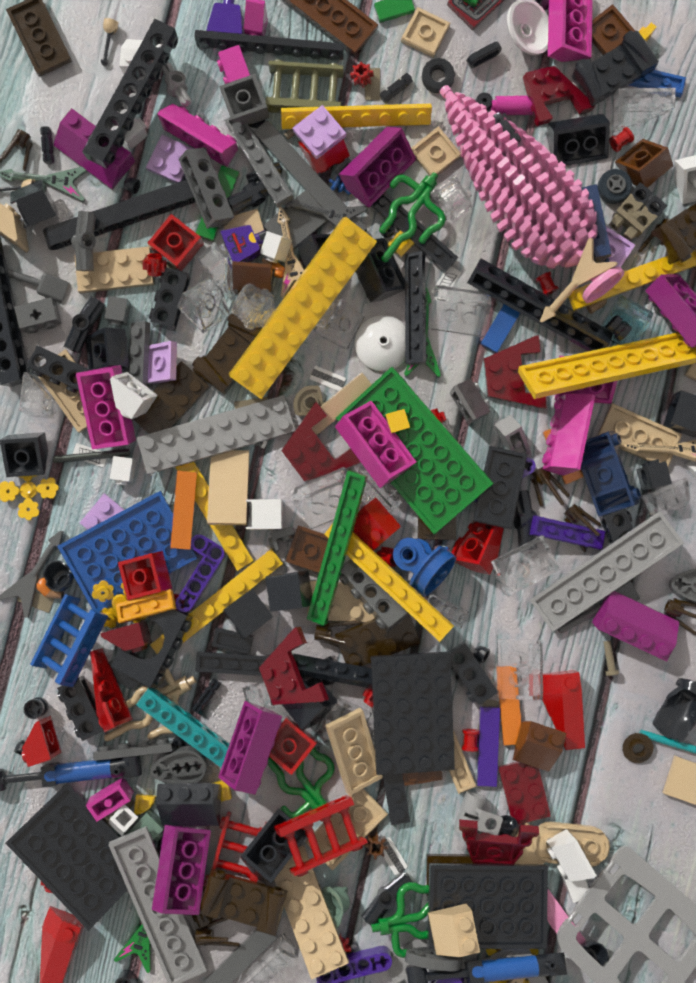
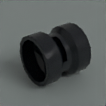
M617 314L607 323L604 329L608 333H613L614 338L620 342L630 333L632 327L628 323H622L623 319Z
M36 697L27 701L24 705V714L30 719H36L44 715L49 708L47 700L42 697Z
M509 815L501 816L503 821L498 835L507 834L515 837L518 826L516 819Z

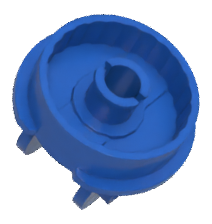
M404 538L396 544L393 551L396 565L402 570L414 573L409 584L423 596L431 594L445 580L457 559L447 546H438L435 550H432L430 544L423 539Z

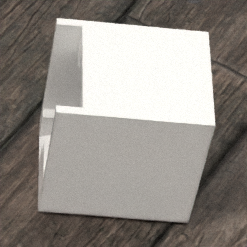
M281 499L246 500L249 503L247 530L284 529L283 501Z

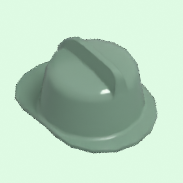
M325 886L322 892L337 929L341 924L343 915L350 907V899L347 895L348 888L346 886L342 888L340 886L332 888Z

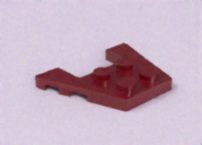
M555 65L526 72L523 76L527 96L531 98L532 102L531 111L535 113L536 119L534 122L536 126L548 124L553 119L546 105L570 99L579 115L591 112L595 108V105L593 107L590 105L588 97Z
M539 335L483 359L487 397L520 403L539 409L547 408L546 397L534 399L531 393H525L524 381L518 373L519 366H522L521 355L539 354L541 352Z
M317 402L313 404L310 411L281 450L304 481L360 463V460L351 448L334 459L312 430L314 425L327 416Z
M301 626L295 627L259 667L272 705L329 700L323 682L308 689L305 688L292 651L307 643Z
M459 819V830L462 831L463 840L466 841L467 850L473 863L514 865L522 856L523 849L529 847L532 844L533 837H538L539 826L520 825L518 837H512L507 834L501 836L489 833L477 834L478 821Z

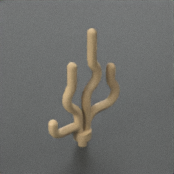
M167 668L164 675L168 685L162 688L157 687L156 689L178 704L179 697L192 690L191 685L197 681L194 676L189 678L183 676L175 681ZM148 686L140 687L135 691L131 699L125 701L128 709L137 704ZM146 714L145 719L142 721L128 722L107 733L104 736V740L108 742L131 729L145 728L152 722L153 717ZM162 726L149 732L147 737L149 740H153L162 734H173V732Z

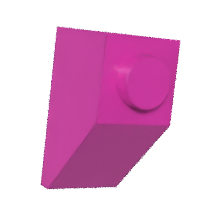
M246 0L245 34L265 36L268 24L265 1Z

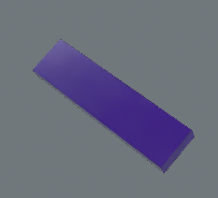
M533 516L530 535L602 550L606 531L596 529L600 533L599 536H596L585 526Z
M480 706L477 786L497 787L500 707Z

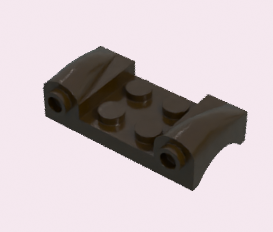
M696 203L651 231L652 236L657 237L666 247L669 265L679 260L683 263L692 257L690 253L696 249Z
M239 310L236 313L233 311L228 316V328L206 356H198L192 363V366H194L193 372L211 384L224 396L235 383V380L229 376V373L262 329L261 326Z
M211 869L199 914L218 919V916L257 927V931L276 936L288 891L281 887L266 886L262 883L227 874L222 870Z

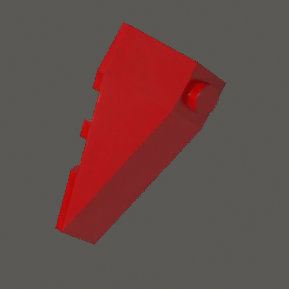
M477 522L470 523L467 527L469 530L462 538H458L451 551L457 558L455 563L474 572L491 575L498 558L504 528Z
M101 648L91 651L90 657L96 712L99 718V725L105 733L133 720L104 650Z
M569 670L536 674L539 696L547 709L555 729L566 733L565 750L585 748L582 689L579 672Z
M53 906L49 907L42 925L40 983L64 982L84 926L73 914Z

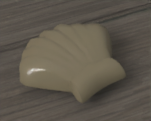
M305 386L296 394L293 401L296 415L306 416L315 402L320 406L324 404L319 386Z

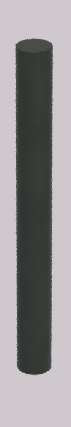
M130 449L58 455L53 456V462L55 464L113 458V456L126 457L130 456L131 453Z

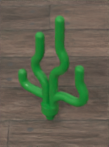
M433 172L430 176L426 175L420 184L409 176L401 174L395 176L389 185L392 189L396 188L400 182H403L415 191L409 196L397 198L392 202L389 216L379 229L381 234H385L396 219L397 209L400 205L416 202L408 213V231L400 234L382 256L383 262H388L400 244L415 234L417 230L415 215L423 204L438 216V222L429 226L423 232L419 242L424 244L431 234L439 231L446 222L444 212L433 204L430 199L432 191L437 186L436 180L438 175Z
M315 747L310 751V755L316 760L325 763L327 771L313 786L304 775L303 760L296 769V776L305 789L288 786L282 769L274 760L268 757L267 765L275 773L280 789L289 795H299L306 801L295 812H291L286 806H281L280 810L291 819L306 813L310 808L313 810L327 803L321 795V789L334 775L335 765L329 756L318 752Z
M415 882L403 884L397 892L396 913L391 917L379 918L378 923L371 924L372 933L379 932L380 936L391 934L393 952L400 958H405L407 949L400 948L399 932H408L419 940L427 939V930L419 931L409 923L423 920L428 915V902L420 912L404 915L405 894L408 891L427 894L429 885H420Z

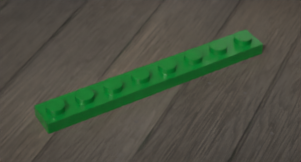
M348 470L307 615V620L323 626L327 624L368 479V476Z

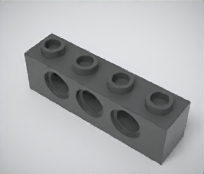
M206 147L185 150L178 160L206 228L226 226L234 218L233 211L229 206L225 191L222 189L218 174L215 172Z
M350 559L343 564L339 578L340 581L352 589L350 590L351 594L355 599H360L363 602L365 611L369 615L373 614L376 618V624L382 630L385 629L389 632L406 618L407 612L354 561ZM359 576L363 578V582L356 583L353 579ZM373 591L376 596L370 598L366 596V592ZM386 606L388 611L382 613L378 610V607Z

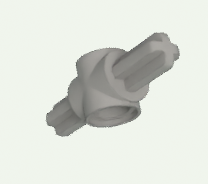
M168 62L162 67L165 75L164 80L167 84L166 91L170 96L177 97L181 105L188 107L191 104V99L187 93L186 77L182 72L174 70L171 63Z

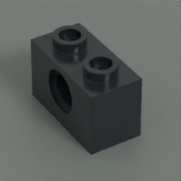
M659 459L641 464L642 468L636 469L642 491L672 484L666 461L660 463Z

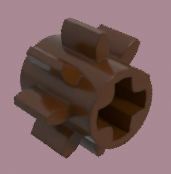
M378 832L373 837L368 835L369 843L364 844L365 848H369L366 855L372 854L375 860L379 855L384 857V849H388V845L383 844L386 841V837L380 838ZM373 843H375L376 845L379 844L380 848H373Z

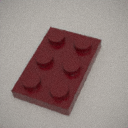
M520 762L498 766L509 815L514 817L518 824L551 817L538 768Z

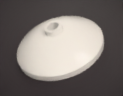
M534 0L515 1L510 6L507 15L508 31L513 42L527 54L540 55L548 49L547 13Z
M387 315L375 316L365 321L358 329L355 337V350L360 361L366 367L379 372H386L391 367L396 369L406 361L405 325L398 319ZM386 338L387 342L383 344L380 342V339Z

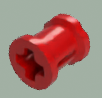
M625 127L621 133L609 138V144L615 152H619L627 143L631 144L635 140L634 134L628 127Z
M550 271L535 279L536 282H539L543 293L546 295H550L559 289L558 286H555Z
M469 728L462 729L464 741L461 749L472 752L478 751L477 736L480 734V731Z

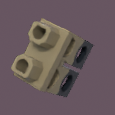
M640 182L613 214L609 226L617 231L623 225L627 231L622 236L632 241L634 238H638L668 205L654 195L644 208L640 210L642 205L653 194Z

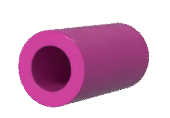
M527 95L495 96V100L491 101V110L496 113L533 115L531 111V98Z

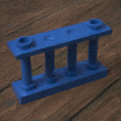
M65 594L30 665L45 669L47 666L58 673L55 679L56 683L73 687L108 615L91 609L88 613L78 607L80 598ZM74 613L85 620L80 630L69 624ZM65 631L76 637L71 648L60 641ZM56 648L67 655L62 666L51 659Z

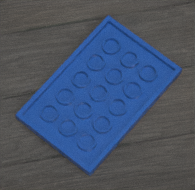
M162 491L147 497L57 546L92 610L99 612L103 608L112 605V599L100 602L99 599L92 597L93 586L99 584L102 580L107 581L109 585L114 587L112 591L114 596L118 594L124 595V589L121 588L123 581L118 562L163 551L168 573L170 574L198 558L192 547H190V550L170 548L173 511Z

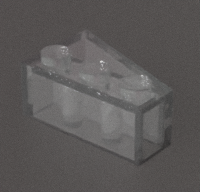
M619 88L613 94L612 133L623 130L625 127H631L668 114L675 108V88Z

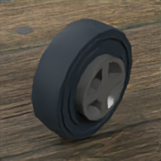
M621 169L606 171L598 181L599 196L607 203L617 204L624 201L632 190L630 176Z

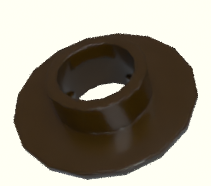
M642 733L629 735L622 745L624 756L634 763L647 761L652 756L654 749L652 740ZM642 744L643 750L641 752H633L635 745Z

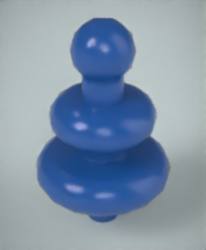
M337 176L335 180L330 178L329 182L332 183V191L338 188L339 193L345 191L346 194H351L346 189L344 183H340V176Z

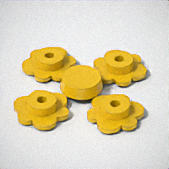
M37 475L20 476V478L27 481L21 485L20 489L15 486L13 481L9 483L3 481L0 484V500L2 502L14 501L19 493L24 498H27L18 505L20 509L18 516L29 521L32 517L39 515L38 503L33 502L30 498L36 496L37 492L41 494L42 498L48 497L52 499L56 496L59 486L54 478L42 479L40 481L41 484L36 487L33 482L29 481Z
M102 580L99 584L93 586L92 597L99 599L100 602L112 599L111 604L113 608L109 610L103 608L102 613L110 618L106 620L103 627L114 628L118 621L115 604L127 601L125 589L123 590L124 595L118 594L114 596L112 592L114 587L109 585L107 581ZM141 619L133 620L134 623L141 621Z

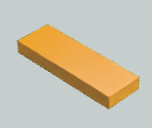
M171 589L115 604L120 624L176 609L174 594Z

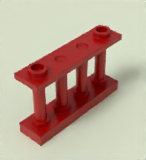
M344 795L274 826L276 833L280 837L284 836L289 844L296 865L289 868L291 874L297 877L304 876L309 873L308 870L351 850L352 852L358 851L363 848L362 845L368 843L366 838L362 836L357 837L349 815V807L354 805L352 797ZM337 812L342 816L350 841L339 845L330 819L332 818L331 815ZM319 820L324 824L332 847L331 850L322 854L312 828L314 826L313 823ZM301 828L306 832L314 855L313 858L305 862L302 860L294 837L295 831Z
M228 811L226 817L222 816L219 828L222 829L211 869L216 870L219 867L247 875L246 877L250 878L251 881L257 882L258 878L248 867L219 859L222 848L243 853L248 847L224 840L227 828L257 836L263 828L231 821L232 812ZM206 874L205 880L203 883L204 887H206L207 880L209 877L208 874Z

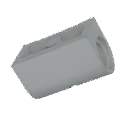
M467 790L464 793L454 829L462 835V831L459 830V819L478 821V831L498 835L503 818L483 810L486 801L485 796ZM493 818L496 820V827L494 829L486 828L485 822L487 819Z

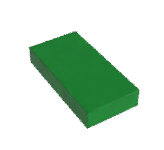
M382 0L374 3L379 23L415 12L412 0Z

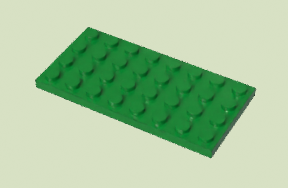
M394 367L389 368L336 417L339 422L344 415L369 401L374 403L385 420L386 414L405 409L410 428L395 433L416 460V463L390 483L433 534L441 530L494 484Z

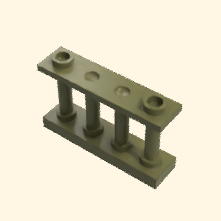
M279 59L269 61V71L274 73L273 96L266 97L265 102L269 113H281V108L320 107L321 105L324 107L341 106V102L336 101L337 78H343L344 66L337 63L327 65L284 62ZM282 74L293 75L290 98L280 97ZM300 75L311 76L310 98L308 100L299 98ZM319 76L330 77L329 98L327 101L317 99Z

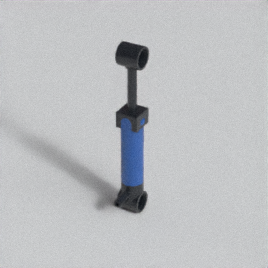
M141 755L97 761L89 760L62 764L60 762L48 763L40 767L41 772L6 775L5 769H0V791L7 789V783L42 780V787H50L61 783L116 777H137L142 775Z
M564 952L464 962L465 969L458 971L427 972L426 968L417 966L406 967L408 983H428V981L465 977L467 983H484L567 975Z

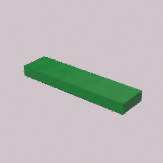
M222 165L218 178L222 189L225 191L226 198L232 196L240 173L237 170ZM201 217L196 233L201 238L214 242L219 227L207 229Z

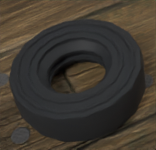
M431 59L426 63L422 71L423 85L433 93H440L441 88L445 85L451 87L455 78L454 67L446 59ZM434 70H442L445 73V79L441 82L434 81L431 77V73Z

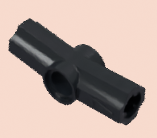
M253 181L244 186L242 191L228 197L227 201L232 208L233 215L250 206H259L266 200L269 194L261 181Z
M93 296L89 298L81 312L73 317L72 328L63 347L73 352L81 353L88 334L92 332L94 323L106 307L104 303ZM86 320V326L79 328V324Z
M521 490L519 492L513 525L518 533L519 549L522 550L536 548V536L530 535L533 516H537V513L532 510L529 490Z
M403 870L386 886H382L378 890L375 898L361 915L370 926L371 924L378 923V919L383 918L386 912L395 905L399 888L405 883L413 882ZM388 893L391 895V899L383 901L381 900L382 895Z

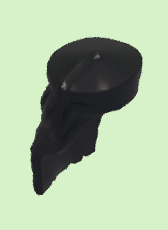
M679 678L676 682L678 687L666 696L663 705L653 720V726L660 730V733L668 739L672 738L679 743H683L696 724V681Z

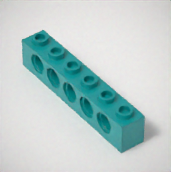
M148 687L136 705L219 767H222L230 743L159 690Z

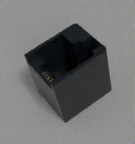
M42 179L10 192V203H17L18 210L23 217L24 229L56 216L55 203Z
M682 390L673 394L663 426L696 438V395Z
M309 571L266 576L270 612L310 606L312 592Z
M253 589L222 611L242 640L273 618V615Z
M312 678L307 681L303 680L305 688L308 689L318 683H322V681L318 678ZM325 685L324 687L329 698L327 701L281 704L301 730L316 725L338 702Z

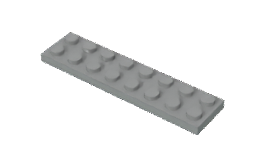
M285 395L136 438L147 475L291 434L294 433L295 427Z
M658 511L535 595L530 601L551 631L554 632L683 545L684 542L662 512Z
M145 826L110 841V850L167 982L182 983L206 972V963L196 944L186 916L183 914H162L152 910L160 855L148 827Z

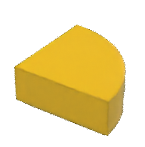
M136 794L134 814L140 815L148 811L154 804L156 796Z

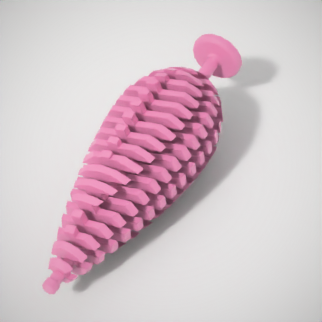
M448 85L443 86L440 94L446 99L445 111L448 113V122L452 125V133L454 136L458 134L455 138L458 147L460 146L461 157L464 160L466 169L469 171L471 180L474 182L475 190L479 192L481 202L485 201L484 206L487 213L490 210L492 211L490 214L492 222L499 221L496 225L498 231L501 233L506 229L504 239L507 242L513 239L514 242L511 244V247L515 251L520 248L521 255L525 258L528 257L537 265H546L547 268L555 269L558 265L565 266V268L577 266L588 239H596L598 227L595 224L597 217L593 209L592 199L588 200V190L584 189L582 191V182L579 179L574 182V173L571 170L566 173V165L562 161L558 163L554 154H550L546 147L535 140L533 136L527 135L526 131L518 128L515 123L507 120L514 128V133L520 135L521 141L519 144L514 138L510 140V133L507 130L503 132V127L500 123H495L493 115L496 112L491 110L488 113L487 107L479 104L472 97H466L465 94L456 92L454 95ZM613 267L591 279L592 283L585 289L582 295L583 300L586 303H591L607 293L623 277V269L621 267Z

